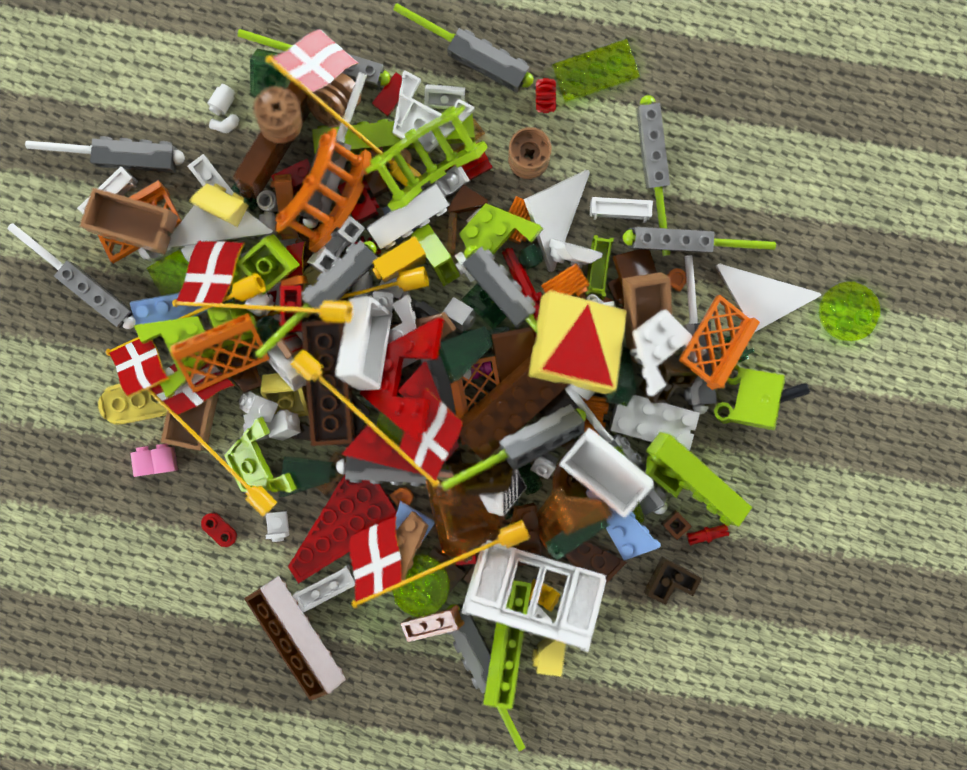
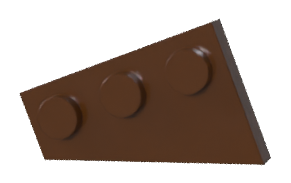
M248 346L237 348L235 352L246 355ZM219 351L215 361L226 364L230 355L226 353L220 354ZM233 356L230 365L234 367L241 366L244 359ZM256 366L230 377L243 393L261 387L262 380Z
M533 502L515 506L511 524L522 520L530 539L512 547L542 557L536 504ZM518 561L517 567L526 565L527 563Z
M571 533L556 546L575 567L606 575V583L627 563Z

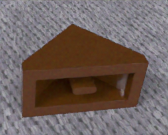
M463 184L448 207L449 216L482 208L485 203L488 204V201Z

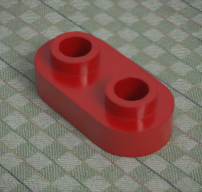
M209 513L202 518V529L218 545L229 547L236 542V531L220 515ZM209 520H212L214 522L213 527H210L208 525ZM223 534L228 535L229 538L227 541L223 539Z

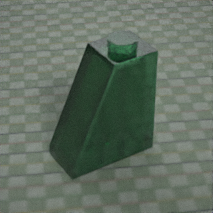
M485 326L440 342L439 355L450 383L458 381L492 346V334Z
M622 346L616 390L605 395L609 402L627 407L636 391L630 350L628 347Z
M284 456L282 475L289 472L297 489L292 492L279 491V497L289 496L332 482L333 478L337 477L338 472L335 466L336 461Z
M596 508L547 541L545 544L547 545L548 552L558 560L608 527L609 524L598 508Z

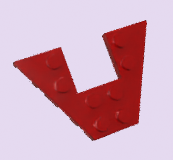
M440 317L388 343L380 389L360 391V395L418 442L423 441L430 401L426 399L397 397L404 358L437 360L444 319Z
M426 361L420 365L397 391L404 398L423 399L425 388H427L441 401ZM369 425L363 429L342 453L345 456L423 475ZM457 440L455 441L454 445L452 446L451 450L446 456L443 464L459 447Z

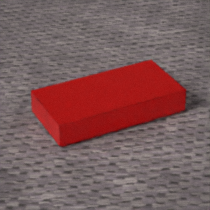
M395 72L389 84L381 90L372 102V105L387 117L399 102L402 76Z

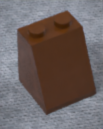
M532 327L491 335L490 342L493 356L496 359L500 383L532 355L535 345Z

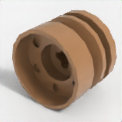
M341 73L332 82L313 92V94L343 118L355 82L346 74ZM361 93L356 104V107L361 103ZM309 95L307 96L308 108L319 122L329 127L340 126L341 122Z
M281 87L266 89L257 96L254 103V113L262 134L268 140L275 143H286L296 138L302 128V116L296 97L289 90Z
M532 127L523 128L512 136L509 143V166L517 176L523 179H534L541 176L549 165L552 145L549 137L542 130ZM526 154H528L529 156L533 155L532 159H530L529 157L525 158Z

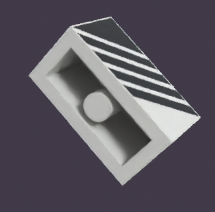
M516 470L509 492L479 496L489 513L504 516L527 487L518 470Z

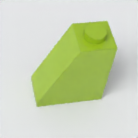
M426 224L421 228H417L411 235L416 237L425 251L426 260L442 285L446 286L459 278L460 274L452 257L430 225Z

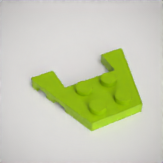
M485 203L459 235L466 248L469 246H476L478 249L482 247L485 251L488 249L494 255L515 230H518L532 243L541 233L543 227Z
M198 316L134 326L143 344L162 335L170 354V346L206 331ZM207 348L203 350L201 356L212 359L215 350ZM186 357L182 359L185 366L193 368L196 361L195 358ZM175 360L178 371L169 375V380L160 383L167 398L172 397L180 386L187 383ZM199 360L196 369L200 370L207 362Z
M263 416L255 419L253 425L244 432V435L224 455L228 465L250 487L261 485L266 491L271 492L294 491L297 488L289 472L273 478L270 468L256 442L257 439L270 434V431ZM235 478L241 492H247L248 490Z

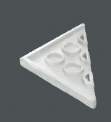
M589 170L582 171L524 199L531 222L543 227V230L537 236V240L547 269L550 272L555 270L557 264L556 261H553V256H550V240L555 239L565 242L589 177Z
M194 205L170 236L171 240L168 248L196 245L198 241L220 242L238 238L271 235L274 232L247 211L239 226L236 227Z
M718 264L715 266L739 310L747 317H754L760 322L755 332L821 296L819 292L726 265Z

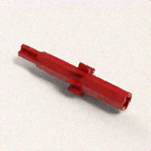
M506 248L502 255L509 267L512 279L521 286L522 290L520 292L525 297L529 296L536 304L534 306L536 311L533 313V317L538 321L540 302L543 295L541 291L536 293L513 248Z

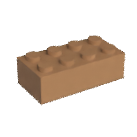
M93 187L79 226L90 233L165 255L171 240L168 233L173 234L178 216L168 209Z
M662 272L622 278L624 310H627L625 319L627 356L634 363L637 362L630 354L632 349H637L633 332L661 310H667L672 315L670 277Z
M219 392L199 406L178 415L207 444L210 438ZM167 411L161 443L199 451L207 450Z

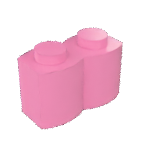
M159 444L153 450H149L148 446L136 448V452L131 453L134 477L178 470L175 446L169 447V444Z

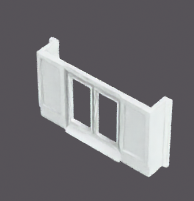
M487 540L486 543H483V542H482L481 546L486 545V544H488V543H490V542H493V541ZM498 543L479 552L461 614L468 616L469 614L571 644L580 647L582 651L588 652L606 584V575L574 567L513 547L507 549L506 545L501 546ZM518 561L540 567L527 615L505 609ZM546 570L568 576L555 623L533 617Z

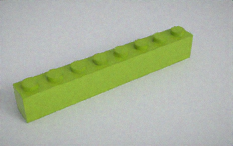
M470 114L462 124L474 142L473 114ZM381 119L377 123L361 121L357 125H351L377 148L382 147L384 151H387L402 140L393 135L395 121ZM322 125L318 126L317 129H312L314 153L317 151L321 136L333 128L338 133L339 127L329 128V126ZM456 129L446 137L449 144L464 143ZM347 130L344 143L351 146L350 152L360 154L365 149L367 151L373 150L351 130ZM410 144V145H408L407 147H405V149L414 148V147H413L412 144Z

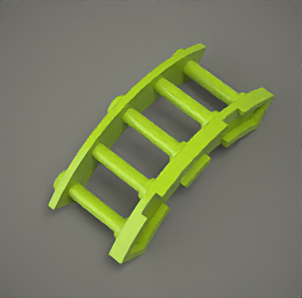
M464 105L457 108L451 106L444 111L443 115L417 130L413 128L404 134L405 138L397 142L382 155H377L370 160L371 164L365 169L366 172L378 170L393 193V199L387 204L391 211L407 206L422 192L420 187L428 181L432 184L446 175V169L453 165H456L458 168L480 158L488 148L484 141L477 144L475 141L473 142L458 116L464 111ZM449 121L452 122L465 144V149L458 153L452 150L439 126ZM432 131L446 154V159L437 165L436 163L433 164L419 141L420 137ZM411 143L426 166V172L419 177L413 175L400 154V151ZM391 158H394L408 180V186L403 190L399 189L385 167V164Z

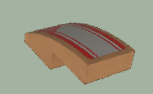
M297 333L284 336L277 343L287 359L293 356L296 357L303 350V341Z

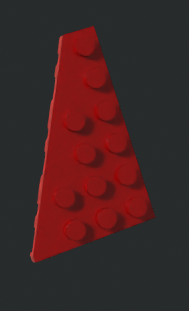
M344 474L331 498L288 565L298 584L350 552V538L352 535L396 516L397 510L381 484H372L370 480L353 483L350 482V479H345Z

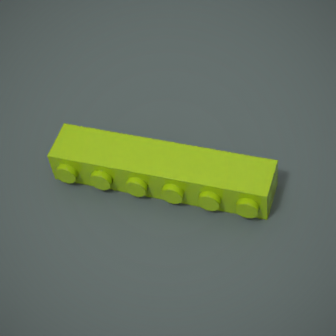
M659 432L646 450L651 456V461L659 466L662 465L667 475L677 478L679 480L678 484L682 488L693 492L692 496L699 502H704L707 505L706 509L708 511L718 514L720 516L719 520L725 525L739 527L752 509L743 498L671 434Z
M513 580L505 609L527 615L531 583ZM496 622L484 705L512 710L524 630Z

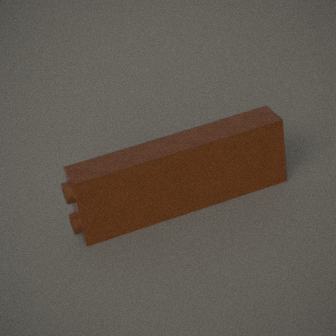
M291 81L286 90H289L298 101L303 125L311 112L307 104L308 94ZM260 131L233 176L236 186L240 191L239 193L248 199L252 197L257 200L258 195L264 190L293 140L286 143H275L268 140Z

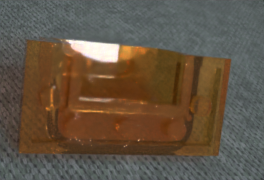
M428 479L425 480L442 553L456 558L500 534L499 529L501 527L498 515L488 512L479 495L466 496L459 484L444 490L441 485L444 482L443 480L437 479L439 481L437 487H433V483ZM472 555L461 561L468 562L472 560Z
M562 488L555 489L537 513L540 539L548 555L552 556L561 549L594 537L613 514L607 503L601 499L565 496Z

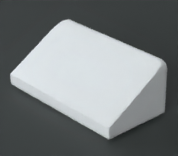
M427 84L425 87L424 105L435 109H448L451 106H455L458 99L465 102L466 88Z

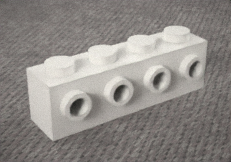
M434 183L420 192L407 206L390 211L367 226V229L380 249L383 247L388 249L396 244L395 240L401 236L406 238L412 234V229L419 225L421 228L430 222L429 218L436 214L438 217L447 211L446 207L449 204L437 184Z

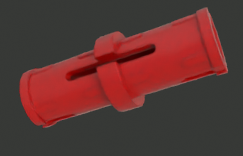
M723 524L711 528L708 526L703 527V530L686 533V536L689 538V545L692 546L706 541L710 543L713 539L729 536V532H727V525Z

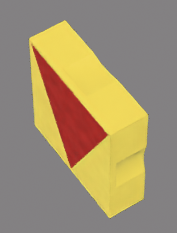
M554 291L547 292L541 297L537 321V339L533 347L529 376L556 383H569L578 388L602 394L615 391L627 310Z

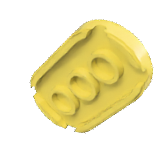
M120 384L106 388L98 401V409L101 416L113 424H127L162 417L167 414V410L147 390L128 397Z

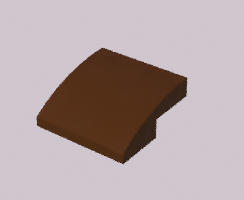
M638 249L613 256L622 289V278L657 273L650 250Z

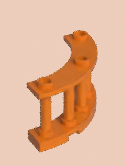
M335 128L321 136L317 157L310 174L304 179L303 186L295 198L276 217L277 232L280 233L287 226L295 229L309 238V250L314 253L318 252L332 239L330 234L336 227L341 228L349 217L364 186L361 182L364 175H368L365 169L370 165L372 153L366 149L360 154L355 155L335 142L337 134ZM333 150L351 161L350 174L330 162ZM326 169L346 181L342 195L335 193L320 183ZM315 190L336 202L329 215L307 203ZM303 210L323 223L316 230H311L294 219Z

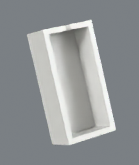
M370 296L350 298L349 302L353 306V317L350 323H345L343 329L344 333L336 367V376L358 390L380 389L393 313L384 306H380V303Z
M619 391L608 430L653 442L659 432L669 433L690 451L694 434H690L691 430L695 431L700 413L666 403H651L648 398Z
M591 428L585 431L560 462L564 469L624 518L637 505V502H640L651 490L654 481Z

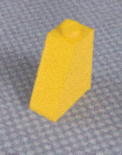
M414 236L372 261L374 266L372 271L378 280L381 278L385 283L398 277L399 272L414 269L426 263V253Z

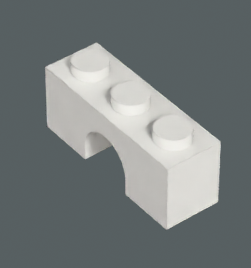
M349 215L342 227H336L330 234L332 239L318 252L313 253L307 263L320 273L328 272L332 268L331 264L340 256L344 248L349 244L355 243L365 228Z

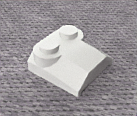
M551 239L549 244L551 249L550 256H553V261L564 263L565 260L571 261L570 265L576 263L580 268H582L583 264L587 265L601 258L603 254L586 247Z

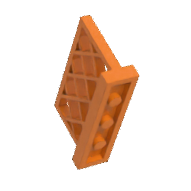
M159 180L128 197L155 206L157 202L165 198L164 208L168 210L170 208V211L178 216L175 227L182 222L169 197L168 190ZM98 235L110 262L113 264L140 248ZM114 245H121L120 252L113 255Z
M719 294L715 297L679 361L707 382L706 386L711 390L723 388L760 322L754 317H747ZM719 303L724 306L726 314H718L717 306ZM736 315L742 320L738 327H734L732 316ZM727 317L729 328L722 329L719 318ZM710 319L715 321L716 330L709 331L708 321ZM722 332H730L731 340L729 343L724 342ZM717 333L718 345H712L710 334ZM701 335H705L707 347L700 348L698 338ZM720 347L722 356L720 359L715 360L713 348ZM708 349L710 361L703 362L700 350ZM693 351L696 353L698 362L694 364L687 359L690 352ZM711 363L712 373L710 376L705 373L703 364Z
M249 313L170 346L171 354L179 365L193 393L270 360L267 353L261 359L249 357L252 348L259 349L263 346ZM249 330L254 335L251 343L240 339L242 334ZM231 340L235 342L232 351L221 348L223 341ZM238 343L249 346L246 355L235 352ZM207 348L216 350L213 359L201 356L203 350ZM219 351L230 355L226 364L215 361ZM233 356L244 359L241 366L234 367L230 365ZM186 357L195 358L196 361L193 368L185 366L182 359ZM199 360L210 363L207 372L196 369ZM213 365L224 367L222 374L218 376L210 374ZM194 373L205 376L204 381L194 385L192 381Z
M495 356L447 364L456 416L461 419L468 412L472 403L477 404L474 400L480 392L488 394V392L483 390L488 380L494 382L496 386L500 383ZM492 361L493 369L489 375L479 370L483 362ZM477 363H479V365L477 366V368L472 365V364H477ZM469 365L475 370L469 380L461 375V366ZM476 372L486 377L481 387L471 382ZM462 379H464L465 381H467L464 386H463V381H462ZM469 383L478 389L472 399L465 395L464 392ZM461 438L462 445H465L466 443Z

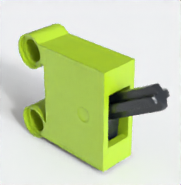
M736 364L733 370L737 371L738 375L735 378H728L726 381L729 385L740 383L735 409L733 410L730 404L721 402L716 405L714 414L722 424L732 422L775 431L780 403L810 394V389L807 383L784 389L785 375L740 368ZM722 409L730 411L727 417H720L719 412Z

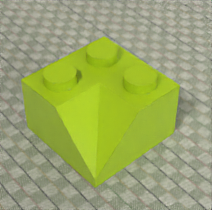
M274 234L264 237L237 262L238 266L247 276L255 273L261 276L266 287V291L262 293L263 295L300 266Z
M219 307L207 309V318L211 329L249 313L259 337H261L252 312L247 309ZM249 330L244 332L240 339L251 343L254 335ZM231 340L223 341L221 348L231 351L235 342ZM238 343L237 348H241L247 345Z

